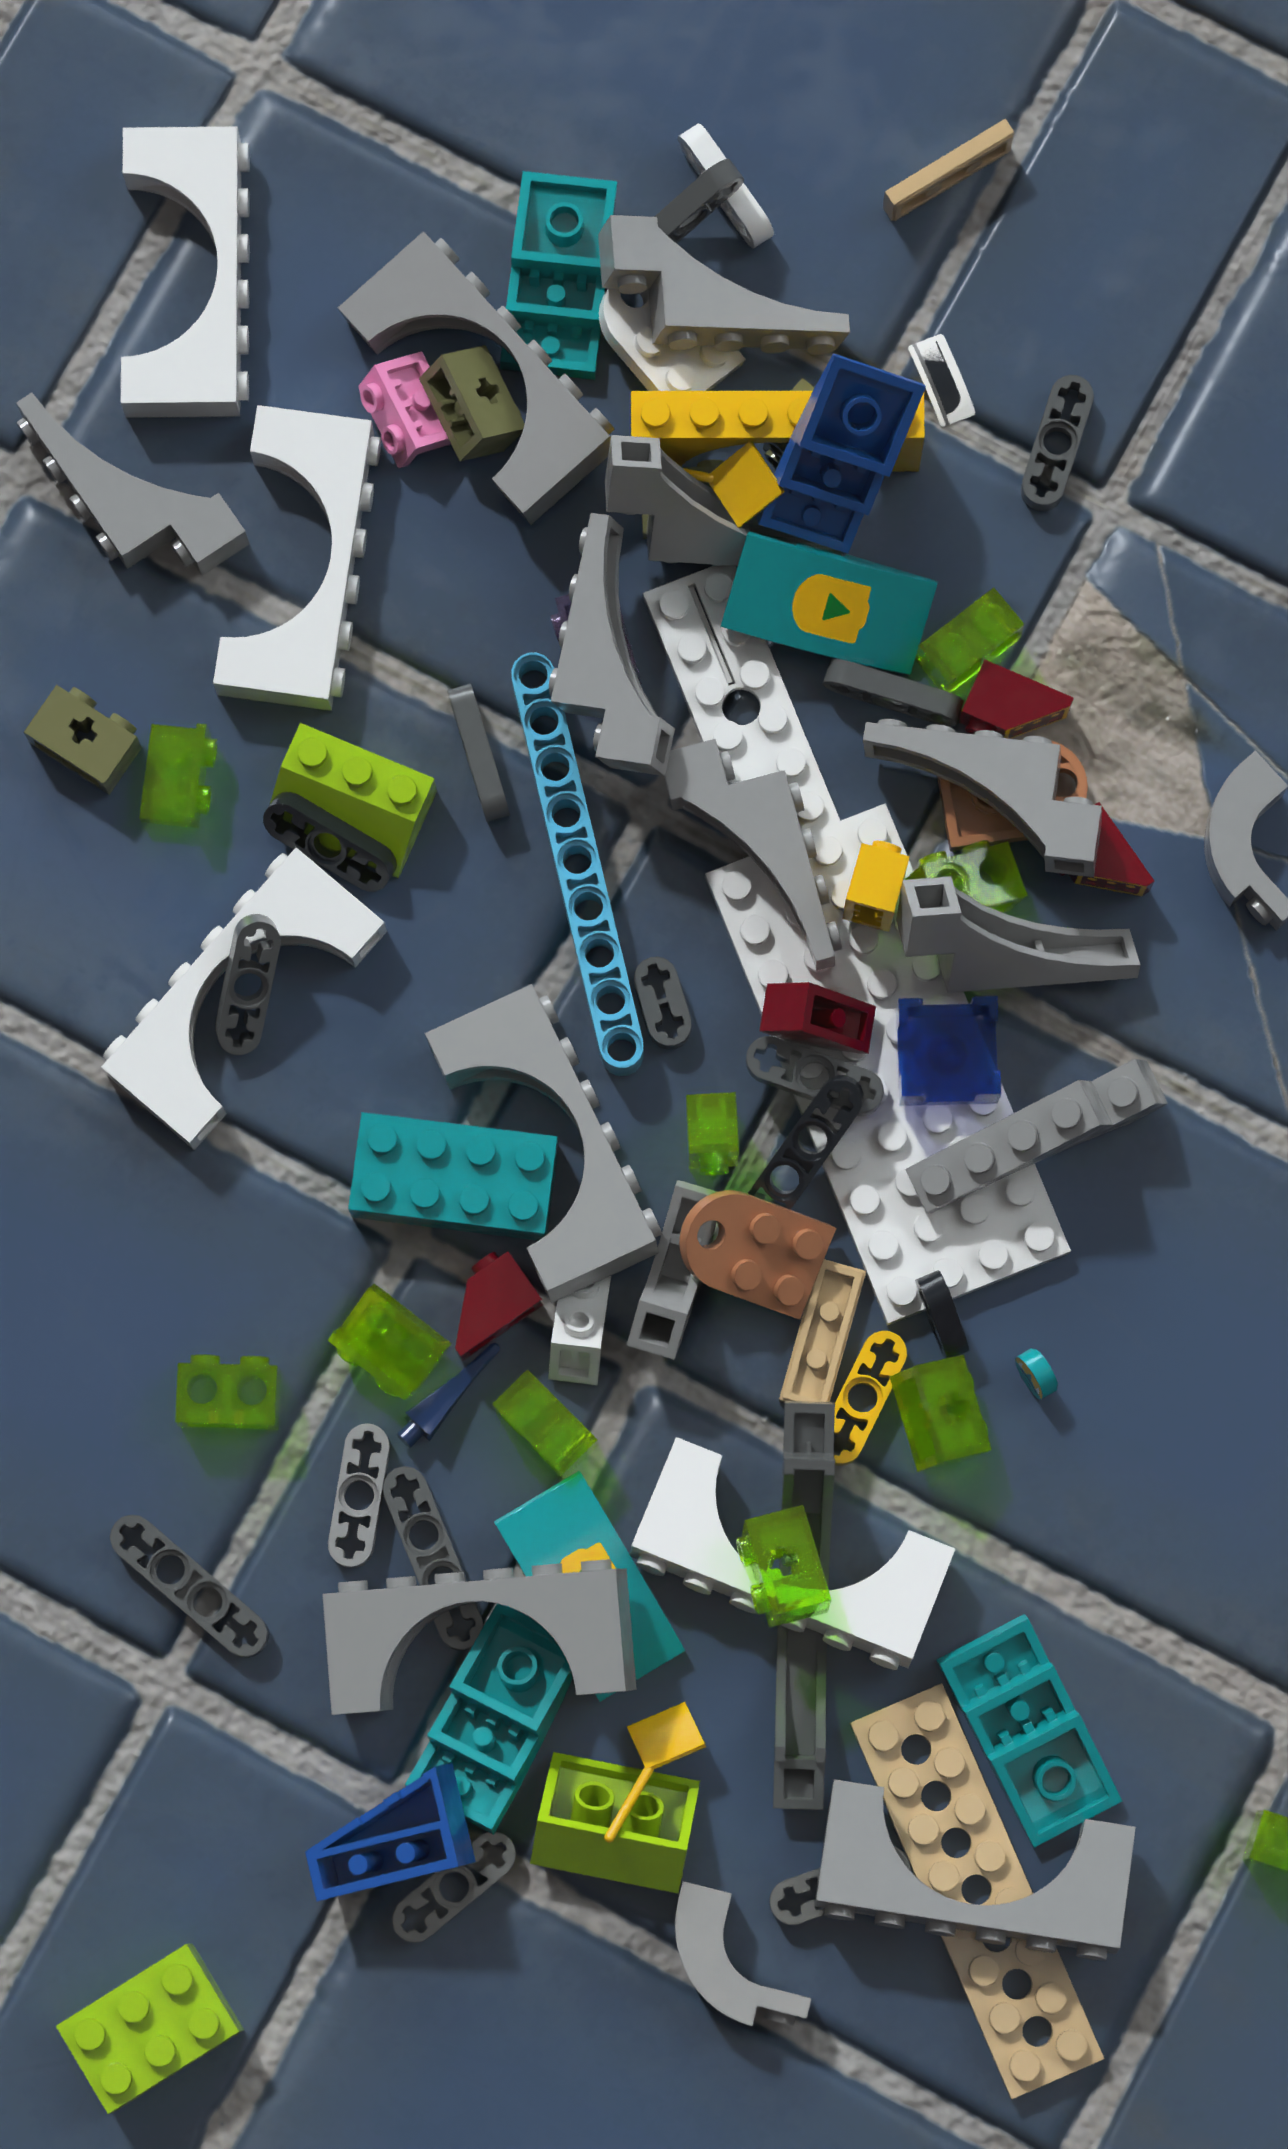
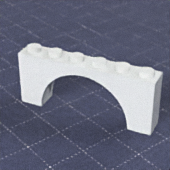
M237 126L123 128V176L127 189L152 192L165 196L190 211L210 234L216 246L218 262L217 277L211 298L201 316L189 330L178 339L158 350L136 356L121 357V405L126 418L240 416V400H249L248 371L241 372V354H249L248 325L241 326V309H249V281L241 280V263H249L250 246L249 235L241 234V217H249L250 197L249 189L241 188V172L250 171L249 143H241Z
M257 405L250 448L253 463L256 466L266 467L290 477L315 498L324 511L331 527V558L326 576L318 592L311 602L293 619L271 631L258 635L234 638L220 637L213 680L217 695L332 711L334 696L342 697L345 683V668H338L341 650L349 651L353 623L346 621L348 603H357L360 576L353 575L355 557H364L367 541V529H360L363 511L371 512L374 496V483H367L370 465L378 466L381 451V437H374L372 420Z
M295 848L289 856L284 853L280 854L271 863L265 872V876L268 877L266 882L256 893L250 889L239 899L233 908V912L236 914L235 917L224 929L217 926L207 935L200 946L204 950L203 953L192 965L185 962L175 971L168 982V985L172 988L159 1002L156 999L149 1001L136 1017V1022L139 1025L127 1038L121 1035L115 1039L103 1055V1058L107 1061L101 1068L106 1075L193 1150L200 1145L227 1114L223 1106L207 1090L198 1072L194 1053V1031L204 998L216 980L226 971L234 929L238 922L251 914L265 915L276 925L281 939L280 946L302 945L322 949L344 959L355 968L387 932L385 922L298 848ZM257 929L252 937L246 936L251 945L252 953L257 952L260 941L269 940L265 937L263 929Z
M676 1437L631 1545L630 1556L638 1559L636 1565L639 1568L658 1576H664L665 1571L684 1578L683 1584L686 1587L702 1594L710 1595L711 1591L714 1590L731 1597L729 1600L730 1604L743 1611L757 1613L758 1609H762L777 1616V1623L793 1631L804 1632L806 1627L824 1634L822 1640L835 1648L850 1651L853 1646L871 1653L869 1659L882 1667L897 1670L898 1666L901 1665L909 1668L955 1548L909 1530L894 1556L877 1572L856 1584L829 1591H805L778 1584L749 1566L735 1551L723 1530L716 1506L715 1493L716 1479L723 1455Z

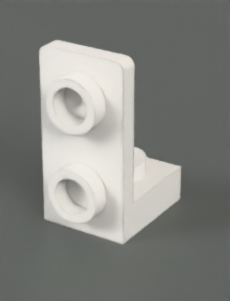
M611 1276L557 1300L551 1339L548 1379L591 1385L598 1384L602 1337Z

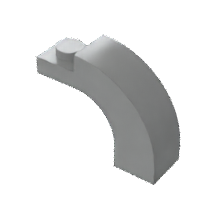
M1255 750L1232 771L1218 792L1205 827L1204 852L1212 882L1229 908L1244 895L1249 900L1246 903V907L1253 917L1264 926L1270 923L1277 931L1288 921V898L1257 864L1252 851L1251 834L1256 820L1283 797L1288 785Z
M677 1180L658 1244L659 1253L655 1255L645 1288L640 1297L627 1346L675 1359L700 1284V1280L689 1272L682 1260L679 1245L680 1232L683 1222L693 1206L704 1197L717 1191ZM715 1220L707 1221L699 1228L697 1238L700 1245L712 1243L717 1224Z
M683 1881L675 1914L676 1944L682 1965L690 1981L704 1999L726 2016L750 2026L753 2025L757 2006L766 2008L764 2018L794 2026L796 2016L807 2019L811 1998L755 1984L739 1974L729 1961L724 1947L723 1931L732 1893Z

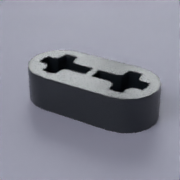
M937 1270L916 1279V1286L932 1332L945 1360L970 1351L952 1296L941 1272Z

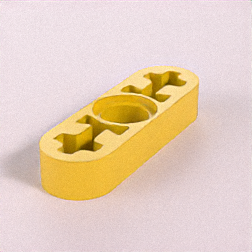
M878 1331L867 1338L835 1402L834 1435H838L841 1432L846 1421L836 1418L839 1410H842L849 1418L855 1421L867 1423L864 1431H861L858 1426L854 1425L848 1440L851 1444L855 1445L852 1452L843 1450L839 1456L834 1455L835 1465L837 1466L852 1463L861 1453L906 1361V1345L902 1338L894 1332ZM885 1341L894 1345L892 1353L898 1357L896 1363L887 1361L884 1364L879 1377L888 1378L889 1381L886 1386H882L874 1377L858 1374L861 1366H864L869 1372L871 1371L876 1360V1355L870 1351L873 1345L882 1347ZM865 1384L875 1391L877 1402L873 1409L867 1412H858L850 1406L848 1393L854 1386Z

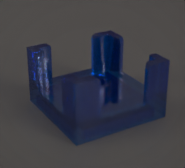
M998 996L972 997L970 1004L923 1005V998L898 999L896 1006L899 1106L998 1103L1001 1096V1072L997 1069L996 1043Z

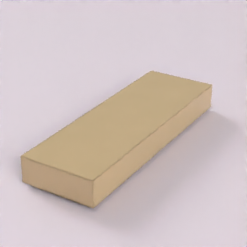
M1004 119L886 190L883 209L891 221L898 220L1010 152L1014 137L1013 129L1007 120Z
M824 1259L805 1305L779 1397L780 1402H830L865 1278V1270Z

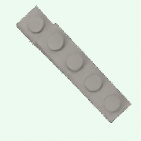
M610 215L598 234L602 288L618 289L623 294H638L649 290L653 344H668L669 348L674 350H687L697 345L715 346L716 350L722 352L736 351L742 347L761 348V351L765 353H780L788 349H806L809 354L824 355L836 350L850 333L849 314L814 311L784 304L753 293L723 278L694 259L658 227L657 217Z
M33 393L16 402L23 417L16 422L31 446L38 442L43 446L49 455L43 459V463L58 484L66 480L75 495L69 498L71 504L84 522L92 518L102 533L97 535L96 539L111 561L119 556L128 569L176 538L170 545L182 564L188 567L193 563L202 576L249 545L246 531L219 493L211 498L195 496L162 488L134 477L102 460L76 441L51 417Z
M611 435L605 475L606 512H617L626 515L648 514L646 532L649 561L738 566L749 531L793 545L801 543L842 556L841 551L759 525L756 519L757 515L741 528H738L714 490L696 480L673 461L660 448V438Z
M591 513L588 527L582 530L579 539V552L582 557L578 574L573 575L569 586L571 608L568 621L563 622L559 633V646L562 650L558 668L553 669L549 680L551 702L565 713L603 718V722L599 723L595 729L593 746L596 751L595 757L608 767L665 776L675 728L657 716L645 695L630 660L622 629L618 592L619 559L624 528L610 515Z
M881 719L878 723H865L863 736L865 757L901 763L932 773L962 787L989 804L1016 826L1044 858L1046 872L1094 877L1102 824V806L1093 805L1091 800L1082 797H1067L1064 801L1055 800L1061 765V749L1059 744H1052L1051 740L1041 736H1026L1023 740L1004 738L1002 734L990 730H979L975 734L957 733L953 728L939 724L928 725L926 729L907 727L904 722L895 719Z
M716 739L671 750L664 780L672 810L683 808L725 834L747 853L770 878L790 907L806 939L816 971L835 966L834 951L842 950V945L835 921L826 923L821 905L830 903L823 875L813 876L809 859L817 857L810 828L801 830L797 812L805 810L798 782L788 784L786 772L783 770L728 785L727 781L735 779L731 758L728 751L719 753Z
M951 876L902 881L896 922L906 957L937 955L947 993L1138 978L1141 964L1130 929L1094 930L1064 928L1010 916L983 905L954 887Z
M1133 1059L1093 1081L1077 1080L905 1170L926 1213H933L1030 1165L1099 1135L1126 1126L1162 1108L1168 1102L1147 1060Z

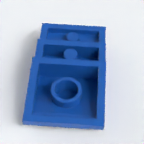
M833 353L794 428L774 473L778 486H781L785 492L758 513L756 517L758 524L848 554L864 514L868 516L870 514L884 477H890L926 388L925 384Z

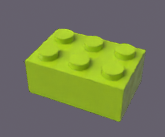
M193 1943L185 1944L56 2025L107 2114L122 2108L244 2031Z

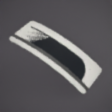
M939 334L910 345L908 350L926 386V391L940 426L945 427L975 415L971 398L944 335Z

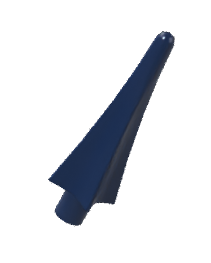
M491 1343L458 1374L405 1412L407 1416L404 1418L408 1423L396 1435L406 1446L411 1448L422 1436L430 1442L467 1388L500 1351L499 1344Z

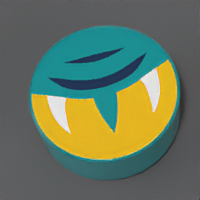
M1030 1348L1015 1358L1020 1376L1035 1397L1042 1400L1057 1391L1058 1382L1047 1360L1038 1350Z

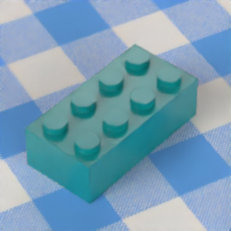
M361 1112L348 1210L352 1218L539 1241L548 1233L559 1149L558 1136Z

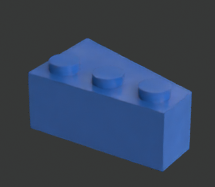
M452 1763L434 1766L405 1788L393 1793L373 1809L355 1818L305 1851L316 1901L476 1862Z

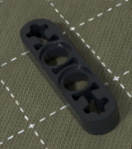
M837 1075L823 1084L747 1194L764 1200L766 1195L757 1192L762 1187L772 1199L785 1203L784 1208L792 1209L859 1114L864 1102V1092L861 1085L854 1078L847 1075ZM845 1087L851 1091L849 1101L854 1106L849 1108L843 1105L838 1110L832 1121L840 1123L841 1126L839 1129H835L827 1118L813 1114V1111L818 1108L824 1115L833 1102V1097L828 1092L832 1089L839 1093ZM807 1126L820 1127L827 1136L826 1146L817 1152L806 1150L799 1140L800 1131ZM781 1165L793 1167L799 1176L798 1186L790 1191L778 1189L771 1179L772 1171L776 1167Z

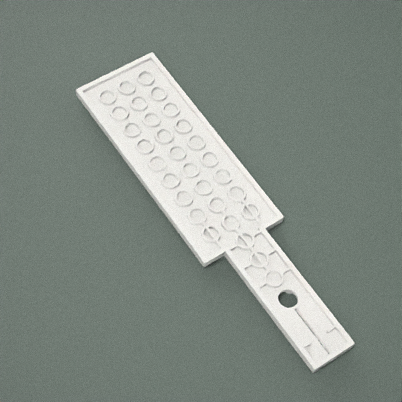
M711 566L644 592L643 599L701 741L705 742L716 739L719 753L729 752L735 779L727 781V784L783 770L786 772L788 784L798 782L805 809L804 811L797 812L801 830L810 828L817 857L809 859L813 876L823 875L830 903L821 905L826 923L835 921L842 945V950L834 951L835 966L816 971L806 939L790 907L770 878L750 856L705 873V879L761 1017L767 983L810 982L876 1006L869 1054L803 1044L796 1045L870 1070L881 1079L884 1094L879 1108L870 1115L856 1116L822 1167L888 1326L925 1311L915 1282L920 1277L939 1270L948 1286L952 1299H956L1065 1256L1071 1250L1035 1164L981 1188L933 1213H926L905 1169L1002 1120L1014 1112L964 992L947 993L937 955L906 957L896 922L899 900L890 932L842 919L847 893L861 844L864 843L872 846L873 841H884L902 849L901 854H907L886 803L840 821L767 641L720 627L737 571L736 566ZM712 630H713V632H714V634H715V637H716V639H717V642H718V644H719V647H718V645H717V643H716V640H715V638H714V635H713V633H712ZM746 690L757 697L760 703V712L753 722L747 725H738L733 721H728L722 711L723 701L733 691ZM910 861L908 862L904 880L917 879ZM793 1054L790 1055V1064L780 1061L782 1068L787 1069L785 1076L789 1082H792L793 1068L800 1058ZM810 1063L801 1070L800 1079L807 1088L817 1090L829 1080V1074L823 1065ZM837 1071V1075L847 1074L841 1071ZM860 1080L859 1084L863 1089L864 1099L869 1098L873 1100L875 1094L868 1091L869 1083ZM832 1091L830 1093L832 1097L839 1098L838 1092ZM793 1094L802 1115L812 1100ZM829 1107L824 1115L818 1108L813 1111V1114L827 1118L835 1129H839L841 1126L840 1123L832 1121L838 1112L837 1109ZM807 1126L816 1152L822 1150L827 1144L825 1132L820 1127Z

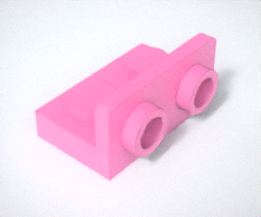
M422 351L374 365L359 385L362 404L366 411L371 413L381 433L383 446L392 455L398 468L408 466L417 454L451 444L419 380V377L430 367Z

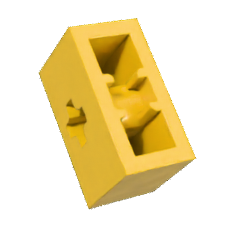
M873 841L872 846L862 843L847 893L842 919L890 932L910 856L901 854L902 849L888 842Z

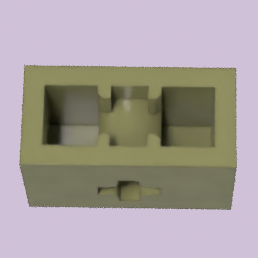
M486 345L442 354L419 377L459 461L503 452L522 434L525 423L521 413L515 405L501 377L499 368L495 364Z
M56 685L25 729L24 734L31 745L110 795L142 748L137 736L134 735L137 728L116 713H112L110 718L95 710L96 701L83 691L73 687L70 692H67ZM92 729L95 735L93 742L85 738L79 742L76 736L78 731L88 733Z

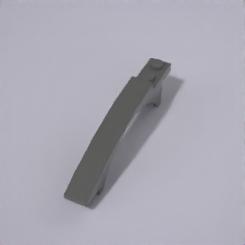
M785 1401L779 1584L794 1589L829 1591L831 1521L835 1477V1402ZM777 1623L773 1808L823 1810L826 1761L827 1643L822 1640L824 1634L806 1627L804 1632H797Z

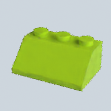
M300 723L281 764L271 802L280 793H296L387 846L393 852L397 862L396 870L392 876L399 879L435 798L437 788L435 778ZM285 811L283 819L291 823L293 815ZM308 823L304 833L308 835L314 826ZM330 833L319 834V840L326 849L331 851L341 850V844L334 835ZM351 849L346 857L352 859L356 851ZM368 862V866L376 869L377 865L374 862Z
M553 1752L537 1819L530 1864L679 1894L700 1781L653 1772L613 1842L608 1843L605 1841L604 1836L641 1774L642 1769Z

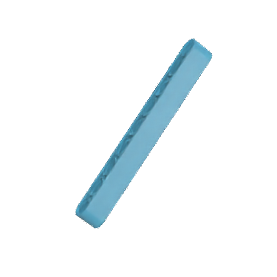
M537 652L526 653L520 656L512 667L513 692L600 1059L604 1068L610 1073L617 1076H628L636 1072L643 1062V1038L565 712L551 702L549 680L554 669L551 661L545 655ZM531 670L540 671L547 677L546 682L541 687L533 689L525 687L520 680L526 672ZM541 716H549L555 719L558 725L552 733L541 735L531 728L532 723ZM551 762L563 763L569 769L568 774L559 781L547 779L543 776L542 771ZM562 808H572L580 815L579 821L571 827L557 825L553 817ZM573 854H582L590 859L591 865L585 872L574 874L564 867L565 860ZM585 900H593L602 907V912L596 919L583 920L575 913L578 904ZM599 946L608 948L613 954L612 961L604 967L592 966L586 960L587 953L592 948ZM607 993L618 994L623 998L625 1004L618 1013H603L597 1006V1002L602 995ZM617 1040H627L634 1045L636 1052L627 1061H617L608 1053L610 1045Z

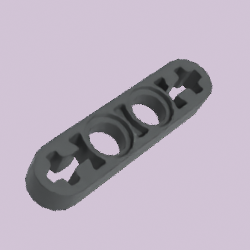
M407 1466L398 1467L391 1471L384 1480V1498L419 1585H429V1576L437 1568H449L454 1573L463 1572L427 1481L421 1472ZM403 1476L409 1482L418 1481L420 1488L413 1492L418 1508L428 1503L431 1510L430 1512L414 1514L404 1523L401 1521L399 1514L409 1512L406 1502L402 1497L393 1498L392 1491L398 1488L397 1479ZM423 1521L434 1524L439 1534L436 1544L426 1550L416 1548L410 1541L411 1529L414 1525ZM476 1602L458 1606L465 1620L474 1619L476 1627L469 1630L471 1639L462 1642L458 1635L452 1637L448 1635L447 1629L454 1626L450 1611H446L434 1619L441 1638L446 1645L454 1650H470L484 1627Z
M127 1515L115 1522L110 1533L111 1545L115 1552L225 1648L235 1655L245 1658L257 1656L265 1649L269 1639V1631L262 1618L152 1523L139 1515ZM140 1525L143 1526L145 1530L142 1532L141 1537L152 1548H155L158 1540L165 1544V1547L152 1555L146 1568L141 1566L139 1562L145 1559L147 1555L135 1546H131L127 1551L122 1547L126 1538L121 1533L127 1526L133 1530L137 1529ZM168 1556H177L184 1563V1575L175 1584H165L161 1582L157 1575L159 1562ZM206 1588L217 1590L222 1597L221 1609L210 1617L201 1616L194 1606L196 1595ZM233 1604L240 1609L238 1613L232 1616L243 1626H248L251 1622L258 1626L254 1631L258 1641L253 1647L244 1643L238 1648L234 1644L238 1635L226 1624L221 1633L214 1628L215 1625L227 1617Z

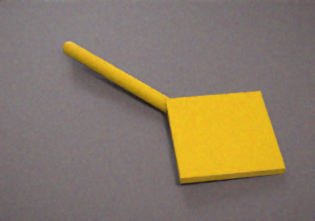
M752 441L746 443L711 473L683 468L696 480L710 484L738 528H741L785 492L781 486H778L776 477Z
M685 1702L627 1726L628 1732L643 1762L644 1769L604 1836L606 1842L611 1843L615 1839L654 1769L706 1747Z

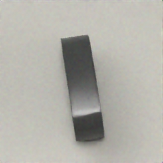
M658 956L649 957L637 966L634 974L635 991L647 1031L652 1042L658 1047L666 1050L677 1049L687 1042L692 1030L691 1017L674 965L667 959ZM657 968L660 975L668 974L670 978L663 982L665 998L657 1000L652 985L644 986L642 984V981L648 979V970ZM661 1008H669L673 1021L682 1020L684 1025L677 1028V1037L669 1038L666 1032H657L656 1027L662 1025Z

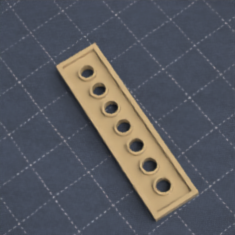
M942 1683L850 1722V1726L876 1786L884 1787L883 1803L913 1873L922 1883L945 1897L968 1903L962 1895L963 1882L971 1875L983 1876L989 1882L990 1895L980 1905L1010 1903L1033 1894ZM919 1735L928 1741L930 1755L924 1763L916 1765L904 1759L901 1746L908 1736ZM929 1782H941L949 1789V1804L941 1811H932L922 1802V1790ZM951 1828L964 1830L970 1838V1848L960 1858L948 1856L943 1851L941 1845L944 1833ZM956 1929L955 1936L953 1937L941 1936L1010 2099H1014L1104 2059L1057 1948L1054 1953L1030 1950L1025 1948L1026 1940L1011 1938L1009 1945L1004 1950L992 1952L984 1946L983 1942L975 1940L976 1932ZM1012 1969L1025 1971L1031 1980L1030 1991L1025 1997L1020 1999L1008 1997L1002 1987V1980L1005 1974ZM1034 2016L1045 2018L1051 2026L1050 2039L1042 2046H1031L1023 2037L1022 2030L1025 2022Z

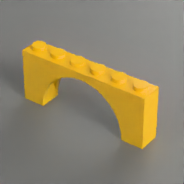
M631 391V436L660 438V448L680 467L686 461L699 454L719 448L744 445L749 441H752L753 444L788 443L813 391ZM924 393L892 471H919L925 438Z

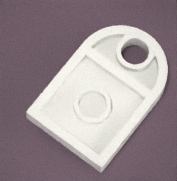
M608 288L601 300L599 323L606 341L648 391H710L741 367L746 360L738 350L722 352L716 350L715 346L697 345L687 350H674L669 348L668 344H653L649 290L639 293L643 299V306L639 308L626 305L618 289Z

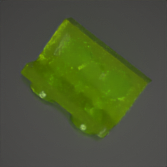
M373 1284L366 1290L343 1325L333 1331L328 1338V1341L337 1348L338 1355L344 1361L353 1366H361L376 1378L375 1382L381 1390L403 1400L409 1398L422 1387L452 1345V1343L376 1284Z

